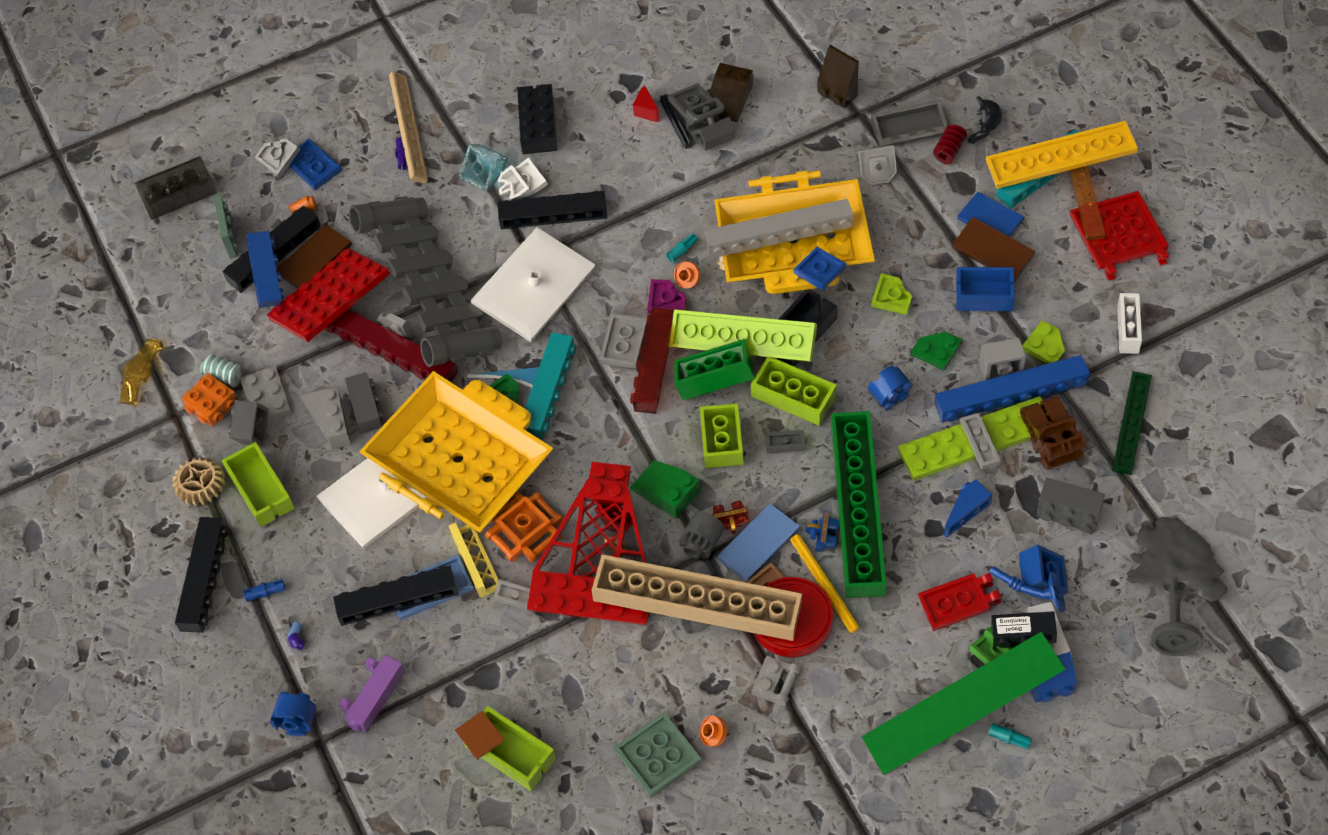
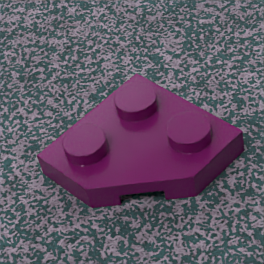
M651 279L647 308L648 314L673 315L674 310L685 311L686 296L679 292L670 280Z

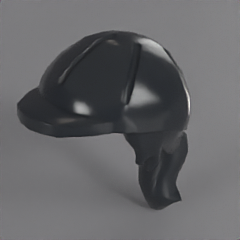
M980 96L976 97L980 105L977 115L982 114L979 120L981 123H978L981 125V131L971 134L968 138L969 143L975 144L977 141L986 138L988 133L1000 124L1002 110L996 102L982 99Z

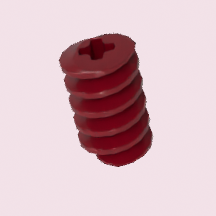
M956 124L948 125L933 150L935 158L943 164H951L967 137L966 130Z

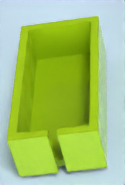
M256 442L221 460L260 528L275 520L277 514L281 517L295 509L289 495Z
M486 706L483 710L484 714L505 741L485 754L481 759L532 792L543 777L541 772L546 773L555 762L556 755L554 749L494 709Z

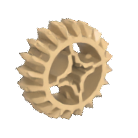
M200 456L199 460L193 457L191 462L186 460V464L180 465V470H175L176 476L172 477L174 482L172 487L175 490L176 496L182 502H186L188 505L193 503L196 507L200 502L202 505H205V501L212 503V498H218L217 492H223L222 486H225V475L222 472L221 466L209 457L204 459Z

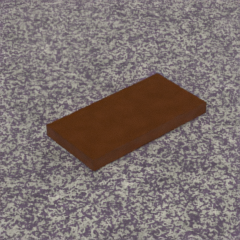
M974 217L970 219L952 245L953 249L986 267L1013 268L1014 282H1016L1035 254V251Z
M325 224L283 262L276 271L280 272V277L298 289L300 285L307 283L315 273L322 270L327 263L338 257L342 251L351 247L352 243Z

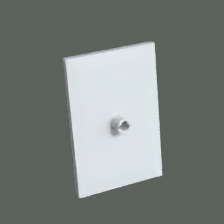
M536 227L471 299V304L529 342H532L592 273L596 265Z
M368 458L317 495V499L363 549L419 508L418 504L403 494L396 493L388 487V484L380 480L379 476L383 472L392 478L397 477ZM410 489L421 498H427L415 489Z

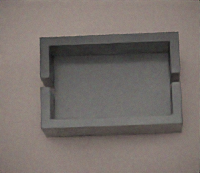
M1046 477L1040 494L1036 517H1040L1044 521L1060 523L1065 527H1074L1082 532L1095 533L1105 494Z

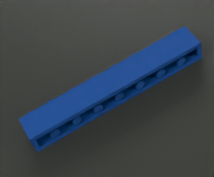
M1082 355L936 393L934 405L942 423L952 422L958 418L984 411L990 412L995 408L1008 407L1014 403L1025 402L1039 396L1045 397L1051 393L1064 392L1073 387H1082L1088 384L1090 372Z

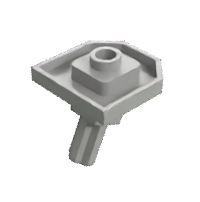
M870 144L866 149L858 150L860 175L871 185L890 182L897 173L894 145L876 147Z

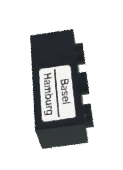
M1055 612L991 615L993 647L1007 648L1011 645H1019L1040 632L1043 633L1050 645L1056 643Z

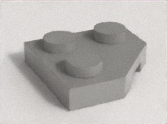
M287 138L280 139L279 142L264 143L254 158L281 177L301 149Z
M392 313L387 315L380 314L377 321L380 326L410 341L414 340L415 335L406 320Z

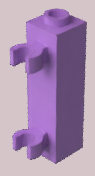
M384 655L380 663L370 657L367 659L365 665L368 666L367 670L373 672L354 703L342 698L338 704L341 707L340 709L347 713L345 717L349 723L348 726L355 731H368L405 673L401 662Z

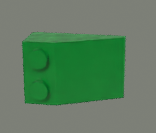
M653 460L631 485L630 489L677 519L699 494L700 483L699 479L683 469Z

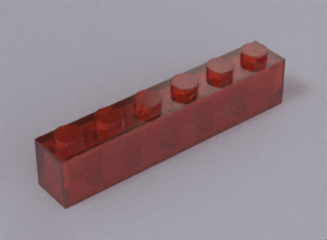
M652 307L651 315H647L646 324L648 325V330H644L643 341H645V344L641 345L640 349L642 359L637 363V372L639 373L638 377L634 378L633 384L635 393H631L630 404H633L634 412L657 414L670 349L673 309Z

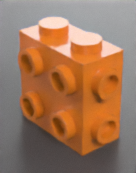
M209 373L199 379L197 384L181 398L185 405L184 409L190 415L195 414L201 423H207L211 427L220 422L223 416L231 410L235 400H238L233 390Z

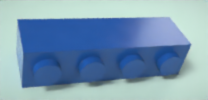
M269 231L247 233L246 241L258 308L277 306L281 303V299H284L283 288H279L278 282H281L280 272L276 271L275 267L278 264L277 255L273 254L272 248L275 247L274 238L270 237Z

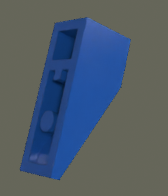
M977 479L971 483L967 482L961 488L945 525L944 536L946 538L991 504L992 494Z

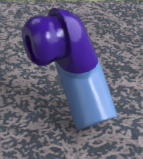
M293 622L287 640L293 649L302 650L305 646V641L300 639L299 634L303 625L298 622Z

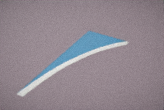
M538 367L467 374V377L500 379L508 373L516 382L532 388Z

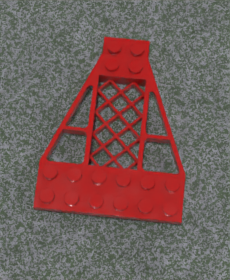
M591 462L589 478L586 480L533 569L527 604L528 611L647 626L649 612L593 601L592 587L595 577H590L597 573L598 566L594 567L589 560L598 553L602 556L601 551L608 545L615 551L611 555L613 557L622 558L623 555L638 556L642 558L643 563H647L628 487L631 466ZM599 503L611 505L603 509ZM596 504L602 512L592 518L587 510ZM616 506L621 514L614 520H611L607 512ZM579 507L574 541L572 543L557 542L575 510ZM586 513L587 516L590 518V521L583 525L584 515ZM628 513L632 517L639 551L623 549ZM602 515H605L610 523L601 529L595 521L601 518ZM621 519L619 530L615 523ZM591 524H594L599 531L589 537L584 530ZM613 525L618 534L609 540L604 531ZM583 532L587 540L580 544L581 534ZM602 534L607 542L597 548L592 540ZM618 538V544L616 549L611 542ZM588 543H591L596 550L586 557L581 549ZM554 546L572 549L570 568L567 574L540 571ZM580 552L584 559L577 564L578 553ZM588 562L593 570L583 576L578 568Z

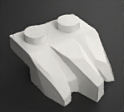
M529 158L515 168L511 165L498 178V182L504 183L499 189V194L502 197L509 195L510 200L535 195L548 185Z

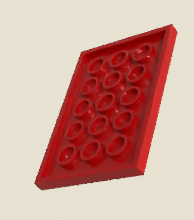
M347 248L333 261L327 263L322 270L315 273L307 283L300 285L294 293L288 295L283 302L275 306L267 314V317L280 327L309 342L391 273L388 268Z

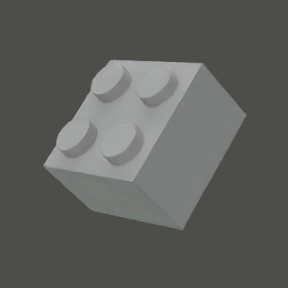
M1019 338L988 342L981 346L979 368L984 381L1023 371L1026 356Z

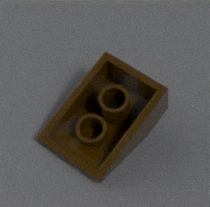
M830 45L817 81V92L821 96L833 101L836 105L846 108L858 96L859 61Z
M724 63L719 64L709 93L712 98L717 97L724 104L725 109H723L722 113L718 114V118L725 119L730 117L731 121L738 122L753 86V70Z

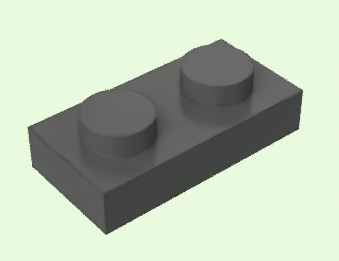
M804 430L765 433L767 453L806 450Z

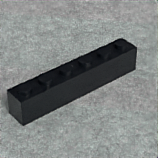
M605 191L499 201L498 219L500 228L502 230L608 219Z
M304 205L269 232L270 237L274 238L275 247L272 248L273 254L277 255L278 262L321 228L318 216ZM248 251L240 255L237 260L222 271L226 281L240 293L254 283Z
M199 518L175 619V624L180 632L203 633L204 627L208 624V609L212 606V592L216 589L217 585L216 574L221 568L220 557L224 554V540L229 532L223 518Z
M450 565L440 566L428 572L421 571L409 577L402 576L390 582H380L378 585L371 587H361L356 591L342 592L337 596H333L337 618L340 625L344 626L459 594Z

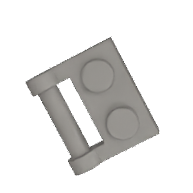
M766 656L751 691L752 695L786 706L789 700L788 694L801 668L796 664H788ZM783 672H787L788 675L780 694H775Z

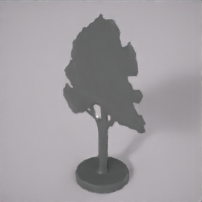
M1161 517L1156 520V527L1153 531L1148 529L1146 525L1138 531L1136 543L1147 549L1141 555L1137 553L1130 555L1135 563H1139L1140 566L1135 570L1130 569L1126 573L1128 575L1127 581L1152 585L1154 587L1160 586L1163 592L1168 594L1170 599V623L1162 624L1154 629L1151 634L1152 646L1156 651L1165 655L1186 656L1197 652L1201 648L1202 633L1195 626L1180 622V602L1182 597L1189 594H1199L1200 597L1215 602L1227 593V586L1222 580L1213 581V578L1222 575L1224 570L1216 563V560L1212 559L1214 554L1211 551L1210 544L1201 535H1198L1197 531H1193L1177 517L1173 519ZM1178 582L1187 585L1181 592L1177 591Z

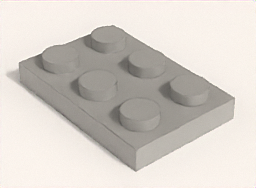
M611 314L599 358L600 364L637 369L648 324L647 318Z
M276 366L240 377L247 401L258 402L269 409L267 421L291 414Z

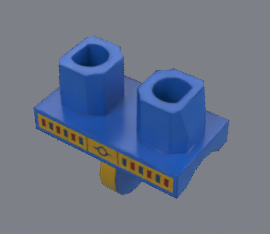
M823 512V517L819 519V525L818 520L813 519L812 524H807L805 527V532L810 534V539L815 540L817 535L815 551L821 552L823 548L834 549L837 537L827 535V531L836 532L839 520L829 517L830 512Z

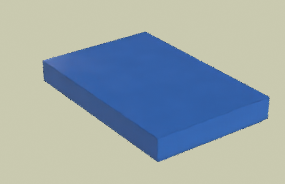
M307 139L298 146L301 150L289 165L314 190H317L342 171L341 166L311 139Z
M980 192L973 196L957 217L958 220L965 224L974 217L1009 237L1024 220V216Z

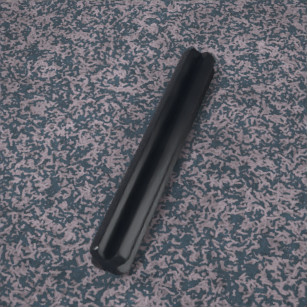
M667 94L661 95L660 102L683 148H690L692 141L675 107L669 102Z

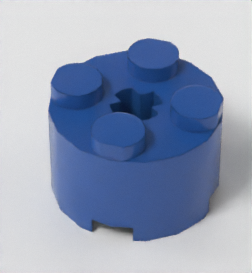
M891 365L879 373L880 378L875 383L871 381L868 386L870 394L888 411L894 406L895 402L898 400L903 402L909 397L908 391L912 388L913 384L898 366L894 367Z
M280 692L276 699L270 723L276 730H278V727L287 730V735L305 736L307 731H311L317 707L310 700V695L299 693L295 695Z

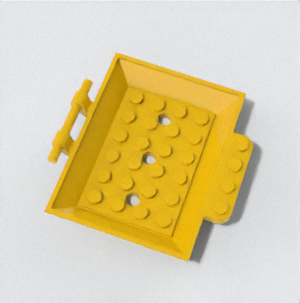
M805 170L798 171L796 174L771 177L770 175L760 177V179L748 180L749 188L761 186L762 193L714 199L718 227L847 198L854 216V227L829 232L835 234L833 238H827V233L800 238L797 243L787 241L724 255L723 262L726 282L764 278L765 289L770 294L817 288L793 272V269L816 247L845 262L846 266L875 262L858 179L809 186L808 179L820 178L821 174L820 170L811 172ZM797 181L798 188L773 191L772 184ZM839 275L828 286L836 285L839 282Z
M433 371L359 453L397 477L392 478L383 472L380 474L379 479L388 484V487L396 493H401L418 504L419 508L426 513L433 514L441 520L445 513L439 509L443 508L481 533L550 454L553 448L526 431L531 424V415L525 408L480 380L471 381L462 390ZM426 437L433 438V441L430 443H425L423 440ZM457 456L463 457V460L461 462L457 463L453 461V459ZM486 476L493 477L491 482L483 481ZM410 489H415L427 498H421Z

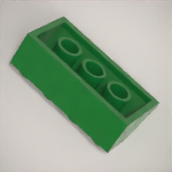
M746 339L674 360V384L682 400L691 399L754 379V366Z

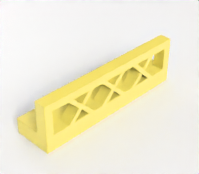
M456 522L448 525L479 597L481 598L495 592L498 578L476 530L468 525L458 528ZM471 530L473 535L470 541L463 539L461 534ZM472 546L480 549L477 557L469 553ZM479 562L487 564L485 572L477 570L476 567ZM488 578L494 580L496 585L485 589L483 583Z

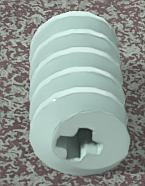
M213 353L202 361L199 369L200 374L206 375L209 373L220 382H224L232 387H236L240 382V377H242L239 364L234 365V362H228L227 359H222V357L215 356Z

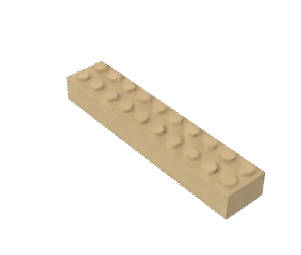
M608 555L601 556L592 587L593 601L791 641L794 640L802 605L801 593Z

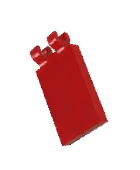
M975 573L918 593V599L932 630L936 631L990 611L989 605L1000 604L1001 595L998 590L986 594L984 588L993 586L991 574L987 573L977 578Z

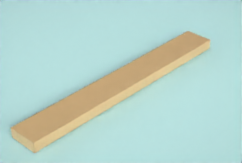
M392 71L389 74L403 147L405 148L404 152L411 180L425 184L428 181L407 77Z

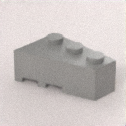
M337 386L300 395L305 409L311 415L332 449L351 445L342 399Z

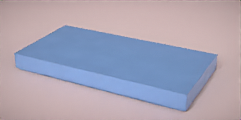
M769 504L717 556V559L744 581H748L800 530V526L772 504Z
M460 555L421 570L428 572L440 566L451 565L459 595L397 611L400 621L474 590ZM418 571V572H416V573H413V574H411V575H409V576L416 575L417 573H419V572H421V571Z

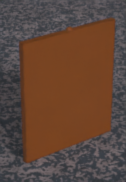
M483 711L455 729V732L477 760L505 741Z

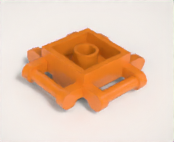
M517 492L490 521L494 526L485 533V537L489 541L492 540L507 555L506 558L510 562H514L523 553L532 563L546 549L557 531L554 527L559 526L564 517L560 513L557 514L543 500V496L539 492H536L529 498L523 497ZM535 505H538L551 519L549 520ZM502 531L515 548L511 549L497 534ZM546 533L550 534V536L547 539H545L532 551L529 549L531 545H533Z

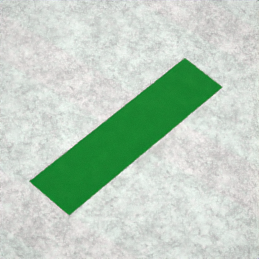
M1040 632L861 737L882 774L885 775L1066 669L1043 633Z

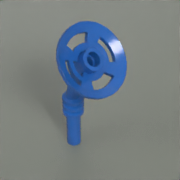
M995 566L990 569L989 573L1007 583L1008 587H1012L1016 592H1023L1041 599H1047L1048 601L1052 600L1060 612L1065 611L1062 587L1055 572H1050L1048 588H1045V591L1025 585L1024 581L1017 579L1015 576L1011 577Z

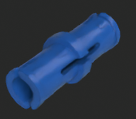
M281 578L273 582H262L256 587L244 589L243 592L245 600L248 602L261 597L267 598L269 597L268 595L285 591L286 589Z

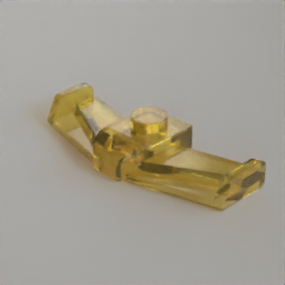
M148 338L134 359L125 364L122 371L123 382L119 403L137 406L140 382H147L153 369L150 361L164 347L162 341Z

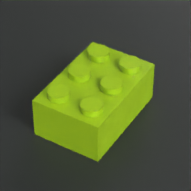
M738 403L699 407L705 468L744 465Z

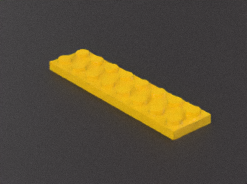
M1125 120L986 156V163L995 186L999 189L1138 152V147Z

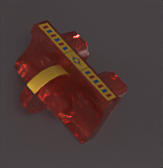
M741 501L731 503L732 510L725 511L724 506L721 504L713 506L712 515L722 522L724 530L730 529L731 534H736L735 528L742 527V523L749 522L747 507H744Z

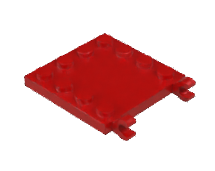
M1139 191L1070 210L1069 215L1098 270H1105L1108 281L1116 279L1114 274L1117 273L1114 265L1152 254L1157 255L1160 266L1168 264L1166 259L1169 258L1166 250H1168L1169 245Z

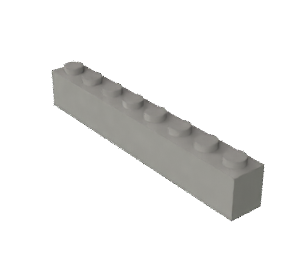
M847 198L704 230L705 242L710 258L721 257L854 227V216Z

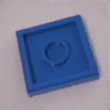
M816 247L793 269V272L823 291L846 269V263Z

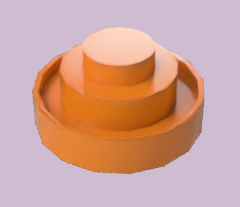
M682 262L678 264L674 271V279L678 286L693 288L699 283L701 272L695 263Z
M714 715L706 717L700 727L702 742L710 747H718L723 744L727 736L725 720Z

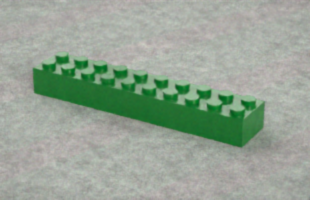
M870 411L831 413V434L845 598L886 596V575Z

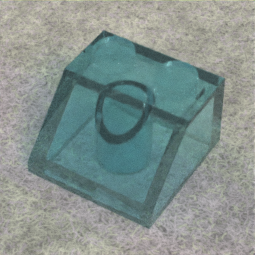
M469 145L458 178L482 190L489 191L504 171L508 158L483 145Z

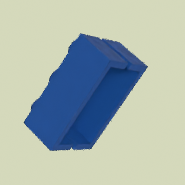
M957 267L955 279L956 311H1013L1015 299L1013 268Z

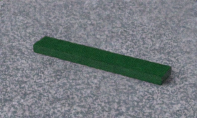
M1132 372L1112 467L1113 472L1132 475L1152 375Z

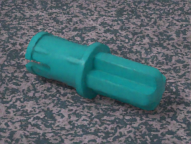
M691 233L682 242H677V245L666 253L667 259L674 263L680 256L687 254V250L697 243L698 237Z
M992 723L988 736L1005 741L1006 744L1011 743L1028 749L1032 742L1030 737L1014 732L1013 728L1010 730L995 723Z

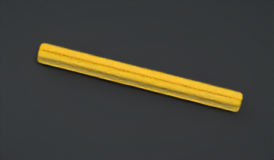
M799 534L794 535L790 539L791 543L819 586L828 595L833 608L850 633L856 632L859 629V625L802 537Z

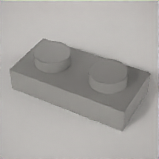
M499 579L493 600L527 610L530 589Z

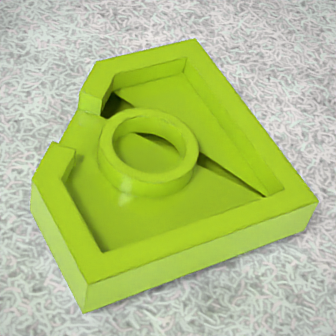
M881 273L871 307L908 315L912 295L904 288L903 282L899 277Z
M1041 320L1022 345L1024 352L1046 364L1060 361L1065 354L1059 329Z

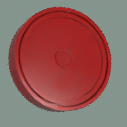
M783 577L765 585L766 587L801 593L802 605L793 641L754 633L758 642L771 653L788 658L806 656L818 650L827 641L833 625L832 604L825 591L814 582L800 577Z

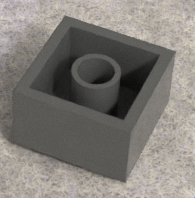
M235 400V404L231 408L232 424L228 428L229 438L243 445H250L256 442L258 446H263L269 409L258 402Z

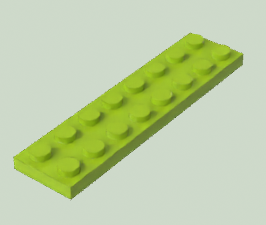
M674 310L669 347L706 351L746 339L751 356L812 362L817 324Z
M1041 396L981 417L996 452L1031 440V436L1022 420L1020 409L1034 403L1040 404V401H1043ZM961 424L898 446V452L913 481L976 459Z

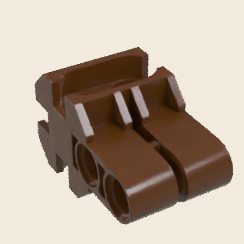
M1058 396L1040 401V404L1034 403L1020 409L1022 420L1031 436L1033 449L1036 454L1039 453L1041 456L1040 462L1043 468L1049 470L1084 457L1082 451L1086 449L1084 435L1081 430L1077 431V422L1074 416L1067 413Z

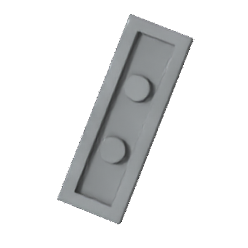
M979 413L960 418V424L981 470L1000 465V458Z

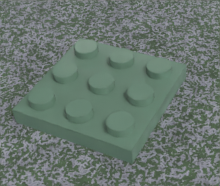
M665 712L613 747L616 754L650 798L702 762V758Z

